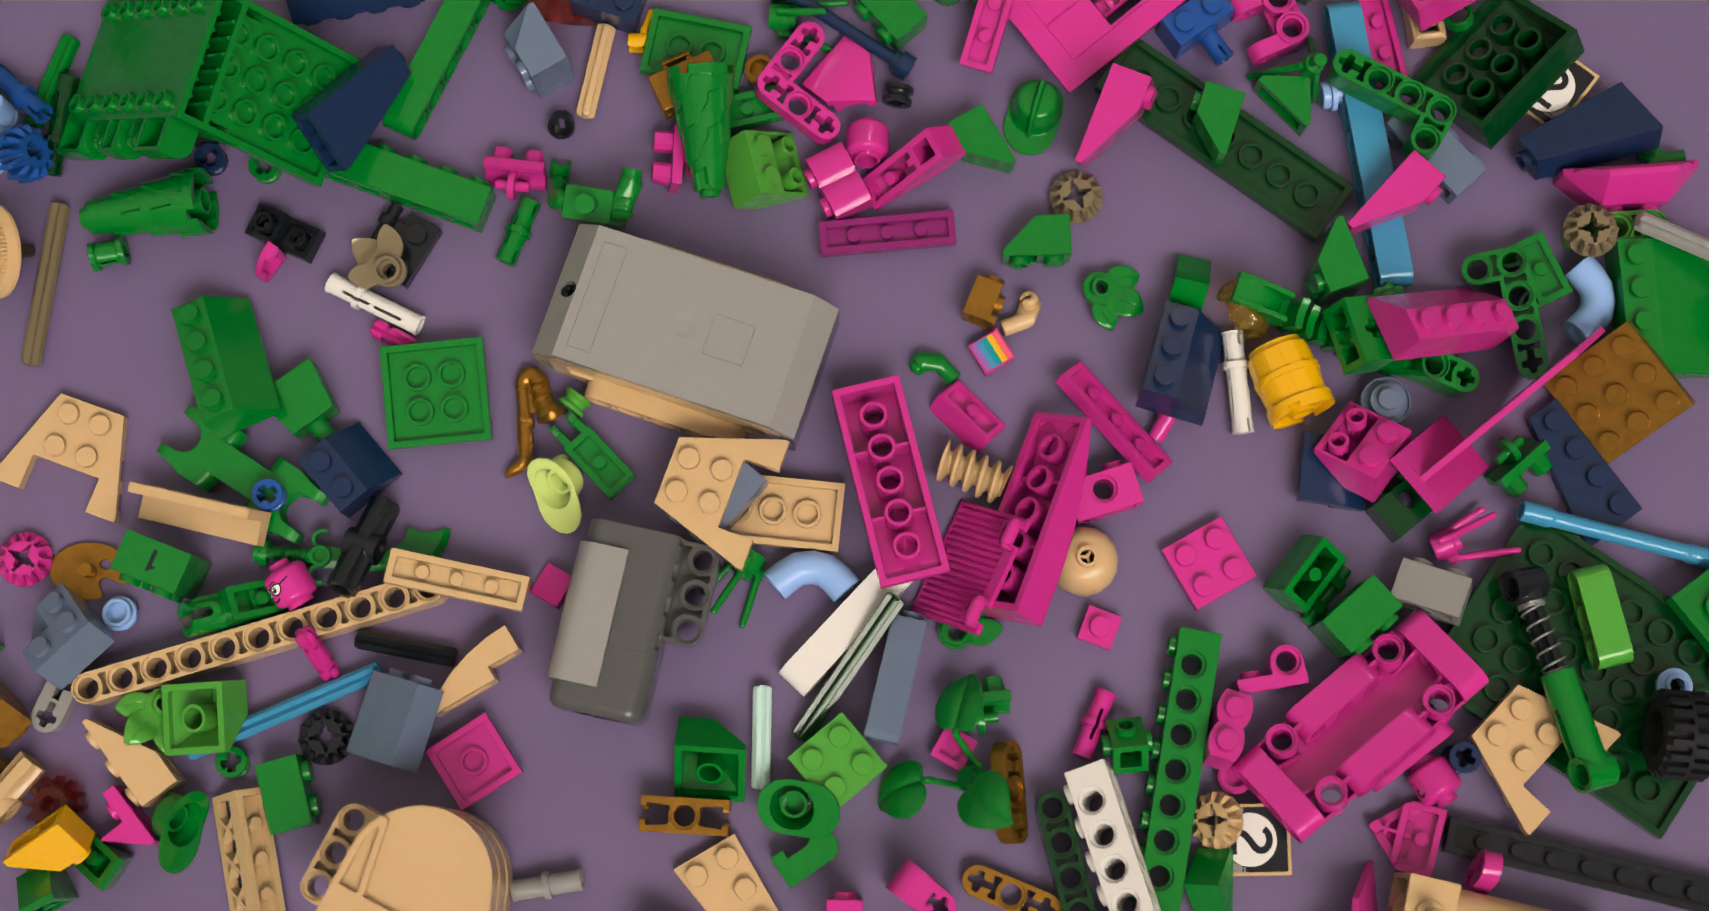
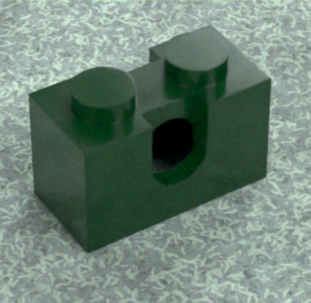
M1401 473L1395 477L1399 483L1390 491L1385 487L1374 503L1371 502L1373 505L1365 511L1392 543L1400 539L1433 511ZM1400 492H1406L1412 500L1411 508L1405 507L1398 500Z

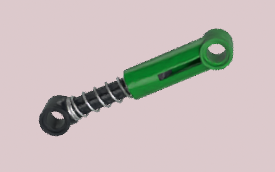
M1532 565L1503 572L1499 579L1500 594L1507 604L1519 609L1522 619H1526L1528 624L1526 632L1532 634L1533 641L1531 645L1535 646L1539 653L1536 659L1541 660L1543 664L1541 673L1544 674L1539 679L1570 760L1567 765V775L1572 787L1579 793H1588L1615 785L1620 778L1619 764L1616 758L1604 749L1575 668L1569 667V665L1565 666L1563 659L1566 656L1561 655L1558 648L1561 642H1556L1553 634L1556 629L1551 628L1548 621L1551 615H1546L1544 610L1546 605L1544 599L1550 591V581L1546 571L1541 566Z

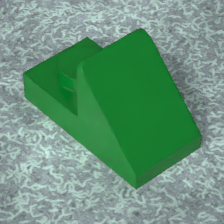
M94 831L95 835L90 846L92 849L91 853L80 864H72L95 887L104 891L116 885L134 857L131 854L114 848L107 841H101L103 837Z

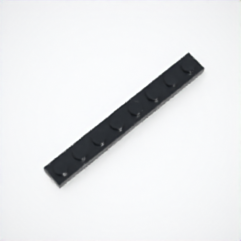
M1448 816L1442 852L1474 859L1482 849L1501 853L1503 855L1504 867L1688 911H1709L1708 877L1532 835H1525L1524 833Z

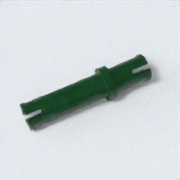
M58 74L52 105L53 114L50 115L47 135H43V138H50L47 144L48 148L55 152L50 157L54 166L48 170V176L62 177L64 156L57 154L56 150L70 113L68 111L69 102L77 93L81 80L72 75Z

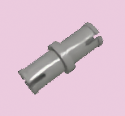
M582 868L558 873H551L549 870L542 871L540 876L518 880L512 879L510 885L511 897L513 902L544 897L545 900L554 899V895L584 891L585 878Z

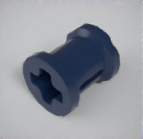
M1458 742L1446 746L1441 753V756L1448 759L1451 767L1457 774L1471 773L1481 763L1479 749L1470 742ZM1463 751L1462 758L1467 760L1466 764L1458 765L1459 758L1455 756V753Z

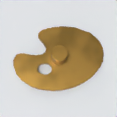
M86 542L65 548L54 557L50 570V578L56 587L63 583L79 596L90 601L103 598L104 595L100 585L103 579H111L120 584H128L119 580L120 572L113 569L104 570L101 567V563L105 560H109L112 564L118 551L101 543Z

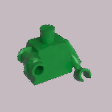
M556 158L551 160L547 203L551 209L562 211V218L625 227L626 220L635 215L632 212L636 203L635 200L638 198L644 185L642 183V170L622 167L616 191L568 184L571 161L568 160L567 165L556 164Z

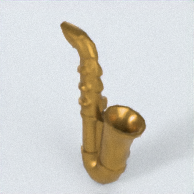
M536 366L523 368L516 378L518 460L512 463L505 472L504 476L506 479L523 473L532 461V452L535 447L533 444L534 433L532 432L535 426L533 415L537 413L539 424H546L558 419L565 412L564 408L553 398L549 378L542 369Z

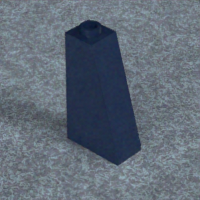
M394 45L374 48L291 114V117L327 172L347 171L353 165L412 74L405 64L404 56Z
M1620 82L1518 137L1515 160L1521 170L1527 171L1535 180L1557 175L1562 169L1585 168L1654 150L1660 146L1663 125Z

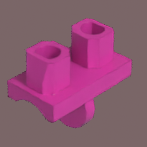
M676 124L672 131H655L653 135L652 152L670 154L669 163H652L651 183L668 186L669 193L679 192V186L682 185L683 167H686L685 176L691 178L685 153H683L684 147L681 144Z
M496 146L491 157L484 156L483 168H485L486 181L490 185H495V189L506 190L507 200L515 201L518 191L529 192L530 189L546 191L548 181L542 151L529 150L525 153L524 160L513 159V151L508 147Z

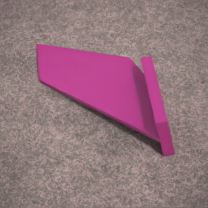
M1602 326L1547 369L1546 372L1489 416L1466 437H1463L1443 414L1394 455L1390 461L1437 514L1489 467L1470 444L1578 357L1606 330Z

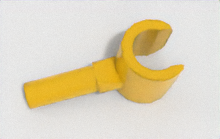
M652 9L648 10L640 33L628 34L629 52L644 53L653 14Z

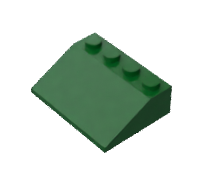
M1655 238L1617 239L1618 241L1612 249L1604 254L1606 273L1613 282L1616 298L1611 320L1612 330H1616L1630 319L1677 379L1709 378V261Z

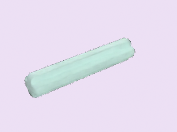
M756 685L753 687L751 787L756 790H763L770 783L772 688L768 685Z

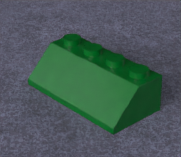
M201 296L171 309L200 419L211 432L221 439L283 412L256 315L249 298Z

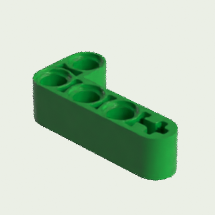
M1344 49L1338 52L1328 68L1327 80L1331 86L1413 127L1403 147L1406 158L1415 150L1427 161L1431 159L1440 147L1456 116V105L1451 98L1351 49ZM1343 66L1349 69L1348 73L1341 70ZM1361 73V74H1363V77H1362V79L1359 81V80H1357V78H1358L1359 74ZM1369 80L1378 81L1383 89L1377 90L1372 88ZM1406 95L1410 97L1413 105L1404 104L1399 96ZM1430 111H1439L1442 113L1444 120H1436L1432 117ZM1415 139L1425 140L1429 145V149L1418 147Z
M1506 247L1467 257L1462 264L1461 271L1465 282L1473 287L1500 284L1502 296L1511 308L1517 324L1528 321L1535 325L1536 333L1531 339L1523 340L1516 335V332L1510 335L1519 374L1528 380H1535L1547 371L1548 355L1526 253L1518 247ZM1507 256H1519L1523 261L1521 269L1516 272L1506 271L1502 263ZM1476 262L1484 263L1488 268L1486 276L1480 280H1475L1468 276L1469 267ZM1522 288L1529 293L1530 298L1525 305L1515 306L1510 302L1509 295L1514 289ZM1539 342L1541 348H1533L1535 359L1542 360L1543 365L1538 366V372L1531 373L1529 368L1522 367L1523 363L1528 362L1527 351L1525 349L1519 352L1518 346L1529 347Z

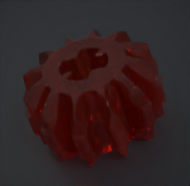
M56 775L54 780L44 777L41 779V788L37 786L29 788L34 799L25 800L23 803L27 807H32L33 811L29 812L25 818L27 820H36L35 826L53 813L52 804H57L54 801L55 799L60 800L61 804L60 807H56L57 810L66 804L78 815L79 811L85 812L89 809L87 805L80 804L79 802L86 797L87 793L85 791H76L79 784L76 780L67 782L65 776Z

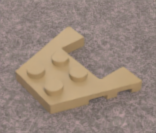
M61 393L0 463V482L24 490L37 458H43L98 478L99 480L85 512L118 524L121 511L118 510L119 498L122 495L123 489L121 473L122 461H125L128 418Z
M679 437L654 503L731 563L732 566L743 571L754 541L721 529L720 525L744 462L747 461L779 473L790 446V441L783 439Z
M1515 685L1470 733L1468 738L1479 749L1481 761L1490 777H1493L1503 794V800L1507 807L1511 808L1519 823L1518 826L1521 832L1525 835H1530L1550 814V811L1523 785L1563 741L1547 698L1521 685ZM1594 720L1604 749L1607 751L1621 734Z

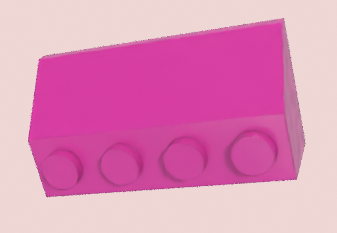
M1470 287L1369 297L1366 300L1394 361L1494 349L1519 329L1513 312L1504 298Z

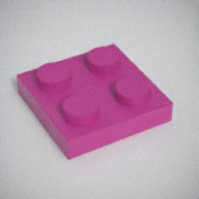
M1222 516L1160 551L1195 611L1257 576Z
M483 713L425 751L461 811L470 808L524 773L487 713Z

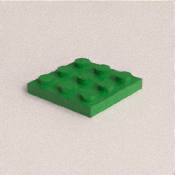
M483 337L379 347L389 450L493 440Z

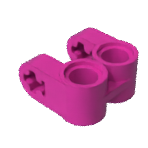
M1232 0L1230 2L1235 8L1231 17L1233 23L1241 22L1260 14L1272 32V36L1256 42L1246 50L1253 67L1264 65L1296 52L1304 44L1310 25L1306 16L1300 12L1295 0H1282L1285 6L1280 8L1272 6L1269 0ZM1292 27L1296 29L1298 36L1288 37L1283 32V28Z
M909 859L904 861L885 887L914 910L933 911L934 907L930 903L926 905L925 903L934 893L932 897L937 900H941L943 896L947 899L944 903L945 907L948 908L947 911H956V902L953 896Z

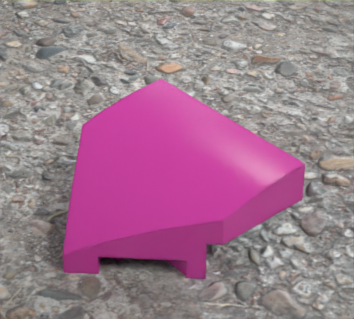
M845 36L801 84L807 93L827 106H834L837 113L843 112V109L848 106L866 103L868 107L878 104L874 77L876 69L872 63V57L869 52Z
M1411 801L1368 824L1395 870L1432 877L1448 810L1434 806H1425L1422 803Z

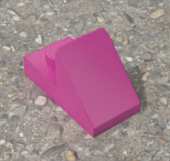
M112 785L102 793L108 802L105 804L107 811L115 820H121L122 823L105 835L101 841L159 846L160 840L152 829L150 819L139 805L136 806L131 802L125 793V786Z

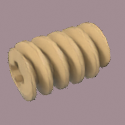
M950 439L938 464L936 480L941 482L949 475V486L952 488L961 480L962 492L964 493L972 486H975V498H979L986 491L988 492L987 503L989 504L997 497H1001L1013 466L1011 465L1003 473L1001 472L1002 461L997 460L992 467H989V455L985 454L979 461H976L975 449H972L964 456L963 444L961 443L953 451L950 450Z

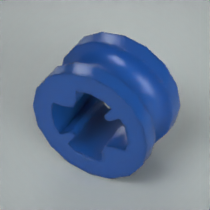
M262 479L253 486L251 498L253 503L262 510L275 512L285 504L287 492L277 481ZM265 488H269L272 491L277 490V494H273L276 499L272 503L267 500H261V497H265L262 493Z

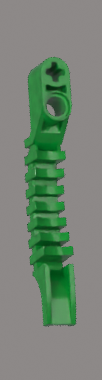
M1244 271L1238 272L1233 293L1228 301L1260 315L1266 320L1268 325L1276 326V330L1282 333L1298 334L1300 338L1305 339L1307 344L1311 346L1318 345L1320 350L1325 352L1332 351L1337 356L1323 312L1320 313L1322 307L1316 304L1310 305L1312 300L1306 297L1293 299L1296 293ZM1452 354L1392 361L1379 369V374L1386 377L1391 375L1401 376L1448 397L1473 391L1477 388L1480 380L1479 371L1473 364ZM1425 360L1430 365V373L1426 369Z

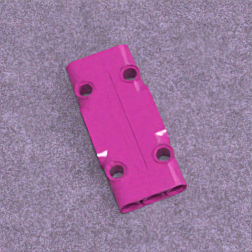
M1417 608L1389 633L1378 636L1374 640L1372 647L1363 655L1355 654L1296 703L1286 714L1283 723L1270 727L1266 737L1231 767L1238 778L1298 842L1302 843L1332 816L1341 814L1356 796L1362 797L1421 748L1436 732L1435 728L1449 722L1453 717V713L1489 683V679L1479 665L1425 612ZM1383 649H1392L1397 653V656L1387 660L1383 659L1378 653ZM1433 699H1441L1446 702L1448 707L1437 711L1432 709L1428 703ZM1278 738H1286L1292 744L1285 750H1279L1273 747L1272 743ZM1330 789L1336 790L1340 793L1341 798L1334 803H1329L1322 799V793Z

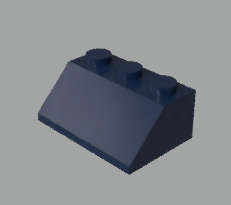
M1166 301L1158 320L1136 407L1202 426L1223 344L1222 332L1200 310Z

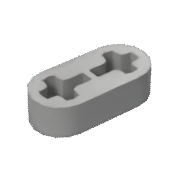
M46 681L31 713L32 725L36 730L53 734L58 733L65 727L77 703L71 690H64L62 692L61 689ZM53 710L52 715L56 717L55 723H47L45 726L47 720L42 718L43 713Z

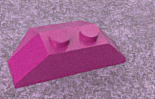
M1698 160L1566 168L1562 169L1553 178V185L1579 206L1590 202L1598 206L1604 205L1608 212L1659 210L1672 199L1698 168L1699 164Z

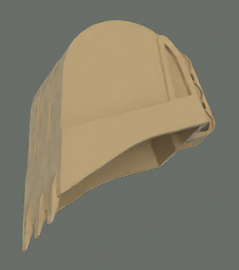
M353 803L344 806L338 812L304 874L300 886L303 896L318 906L316 911H510V885L513 879V870L508 850L498 833L484 820L471 813L451 808L408 806L383 814L368 805ZM356 810H360L363 813L365 820L363 826L358 830H354L349 821L351 814ZM340 842L345 846L347 854L342 862L337 863L332 857V849ZM321 875L327 879L329 886L322 896L318 895L314 890V882Z

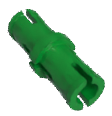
M521 197L511 223H507L505 227L506 235L495 257L497 260L512 267L516 266L526 240L529 241L532 236L530 230L542 206L540 203L528 197Z

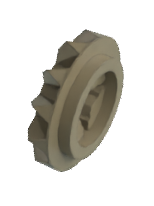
M1081 170L1076 172L1066 171L1059 178L1055 179L1049 193L1051 208L1055 214H1070V223L1087 222L1097 215L1102 206V186L1098 184L1093 175L1083 173ZM1072 185L1073 188H1076L1077 192H1087L1082 197L1081 207L1075 199L1066 200L1071 195Z
M1589 202L1578 207L1576 206L1568 213L1563 223V236L1568 246L1577 254L1585 257H1598L1610 251L1616 244L1620 227L1616 224L1615 214L1609 213L1604 205L1598 206ZM1590 219L1593 221L1594 227L1603 229L1595 234L1594 240L1589 231L1580 230L1589 224Z

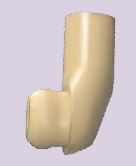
M1024 292L1020 296L1016 315L999 321L1005 337L1028 329L1035 324L1041 309V302L1035 292Z

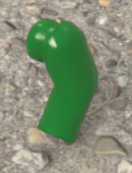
M1658 147L1654 150L1637 154L1638 158L1645 164L1686 161L1684 150L1664 152Z
M920 351L914 354L913 359L909 362V368L915 375L920 376L926 371H936L948 385L955 382L961 375L941 353Z

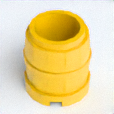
M1298 334L1285 335L1268 341L1248 355L1249 361L1247 365L1254 383L1255 392L1259 395L1267 410L1266 417L1270 426H1273V429L1287 428L1304 422L1303 417L1311 413L1317 416L1335 404L1330 387L1325 385L1318 360L1314 358L1305 339L1300 338Z

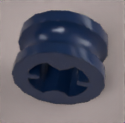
M215 143L202 144L194 154V161L197 167L204 168L210 176H218L228 167L229 160L227 154ZM210 153L217 156L215 158L216 164L213 166L207 163V155Z

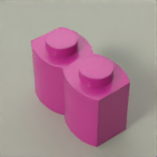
M842 142L805 159L807 169L803 171L805 180L811 190L817 188L822 198L818 200V203L826 218L832 216L834 220L848 219L872 207V197Z
M1228 688L1223 692L1210 714V732L1206 737L1202 765L1227 772L1238 759L1244 747L1245 736L1243 729L1250 721L1253 712L1252 696Z

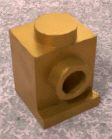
M986 274L985 277L977 275L963 309L961 319L993 331L997 318L992 316V314L999 316L1006 299L1005 296L1001 295L1005 283L1004 280L990 274Z

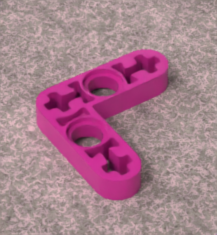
M804 22L797 27L761 72L754 85V92L761 102L813 142L826 145L834 141L840 131L838 117L794 83L819 52L825 40L824 31L818 24ZM810 33L814 36L813 42H809L802 52L798 47L801 45L804 36H808ZM786 55L793 56L798 62V68L795 70L784 68L781 58ZM771 81L776 84L775 90L767 92L764 89L766 84H769ZM786 90L789 94H787L783 103H780L779 99ZM791 100L803 102L806 112L802 115L792 113L788 106ZM813 111L814 113H816V115L808 124L805 121L808 120L810 114ZM824 122L830 125L828 131L824 133L819 132L820 125L824 124Z

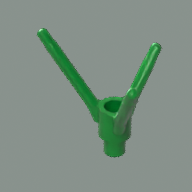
M1308 36L1306 43L1309 55L1300 59L1299 62L1246 75V79L1253 80L1259 79L1262 75H1278L1299 71L1303 76L1311 78V101L1316 104L1319 96V78L1321 71L1327 63V57L1323 53L1316 51L1313 38Z

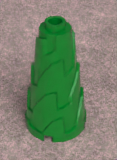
M723 62L687 64V73L680 74L679 65L670 67L666 70V80L672 105H674L679 137L684 147L686 163L690 169L693 190L698 192L702 199L720 197V191L725 190L728 141L731 134V112L734 94V65L728 66V63Z
M193 167L171 172L170 176L140 182L139 186L110 192V196L88 201L83 209L79 211V221L81 226L92 234H115L116 236L179 234V237L213 234L212 230H217L219 224V202L216 191H207L205 184L213 183L209 173L202 167Z

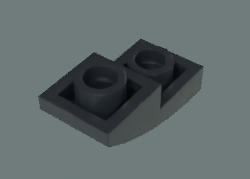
M261 203L245 231V234L265 244L269 241L282 252L310 264L326 236L320 229L297 221L288 214Z

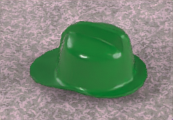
M1032 79L1023 82L1015 89L1009 103L1003 131L1006 142L1014 151L1022 155L1033 156L1044 152L1051 146L1058 130L1064 104L1061 92L1054 84L1043 79Z
M778 779L767 784L759 794L757 802L758 815L763 824L774 832L810 839L823 838L831 834L838 825L840 819L839 803L834 794L820 784L797 779Z
M196 790L185 795L171 791L167 792L153 812L151 825L160 840L158 858L160 866L165 872L172 874L182 872L191 864L196 856L209 811V799L204 792Z

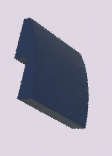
M1305 431L1302 436L1296 501L1328 505V508L1363 512L1365 498L1343 488L1314 454V448L1325 434Z

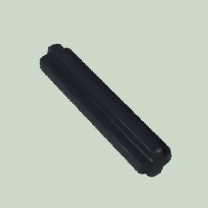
M364 630L357 632L354 641V647L361 650L450 667L455 665L458 657V650L454 647Z

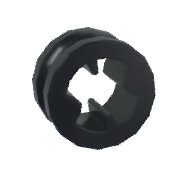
M888 82L885 84L884 90L887 94L882 98V102L885 105L900 109L911 107L912 100L909 96L914 94L912 86L900 82Z

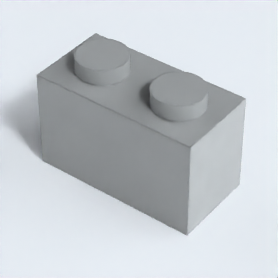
M1403 557L1391 593L1403 605L1401 609L1413 612L1418 608L1430 618L1459 627L1472 591V578L1467 577V573L1456 568L1449 567L1447 570L1433 567V563L1424 558L1413 557L1410 560Z

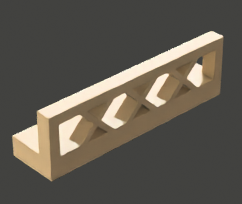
M129 482L127 492L143 495L138 518L264 547L272 512L160 486Z
M391 548L383 580L385 584L521 613H523L527 592L530 593L532 581L528 576Z
M260 788L235 790L213 797L212 803L230 911H286L274 835H270ZM228 801L231 812L230 818L228 817L226 802ZM233 840H235L236 843V853H234L233 850ZM239 875L241 876L242 888L239 887Z

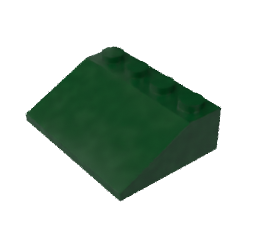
M1485 0L1474 12L1472 26L1462 32H1455L1411 79L1451 98L1457 109L1453 123L1467 135L1491 150L1585 51L1576 28L1528 0Z

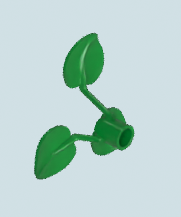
M969 674L949 685L940 694L935 706V718L938 726L944 730L952 729L953 738L968 757L971 765L964 766L959 770L956 782L930 776L923 777V767L917 761L908 760L895 765L885 776L879 790L878 806L880 811L896 819H906L914 816L920 811L926 800L927 791L924 784L931 783L964 791L958 800L957 810L960 819L965 824L984 830L1000 829L1013 825L1010 809V790L1007 780L997 771L981 769L982 762L976 759L960 736V731L971 732L974 730L982 716L984 705L983 689L977 675Z

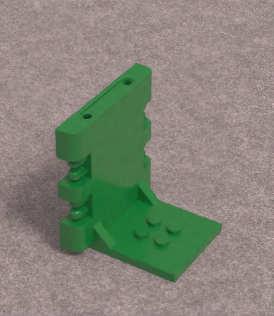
M109 0L104 5L101 12L102 22L77 93L71 98L68 105L70 113L56 150L57 154L74 161L103 160L108 156L117 160H135L143 155L151 159H181L187 157L192 152L197 136L231 146L312 186H322L327 170L300 131L291 114L360 59L250 0Z

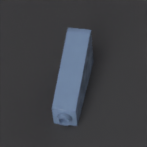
M901 610L900 615H896L890 624L865 727L864 739L898 747L927 621H922V615L919 613Z

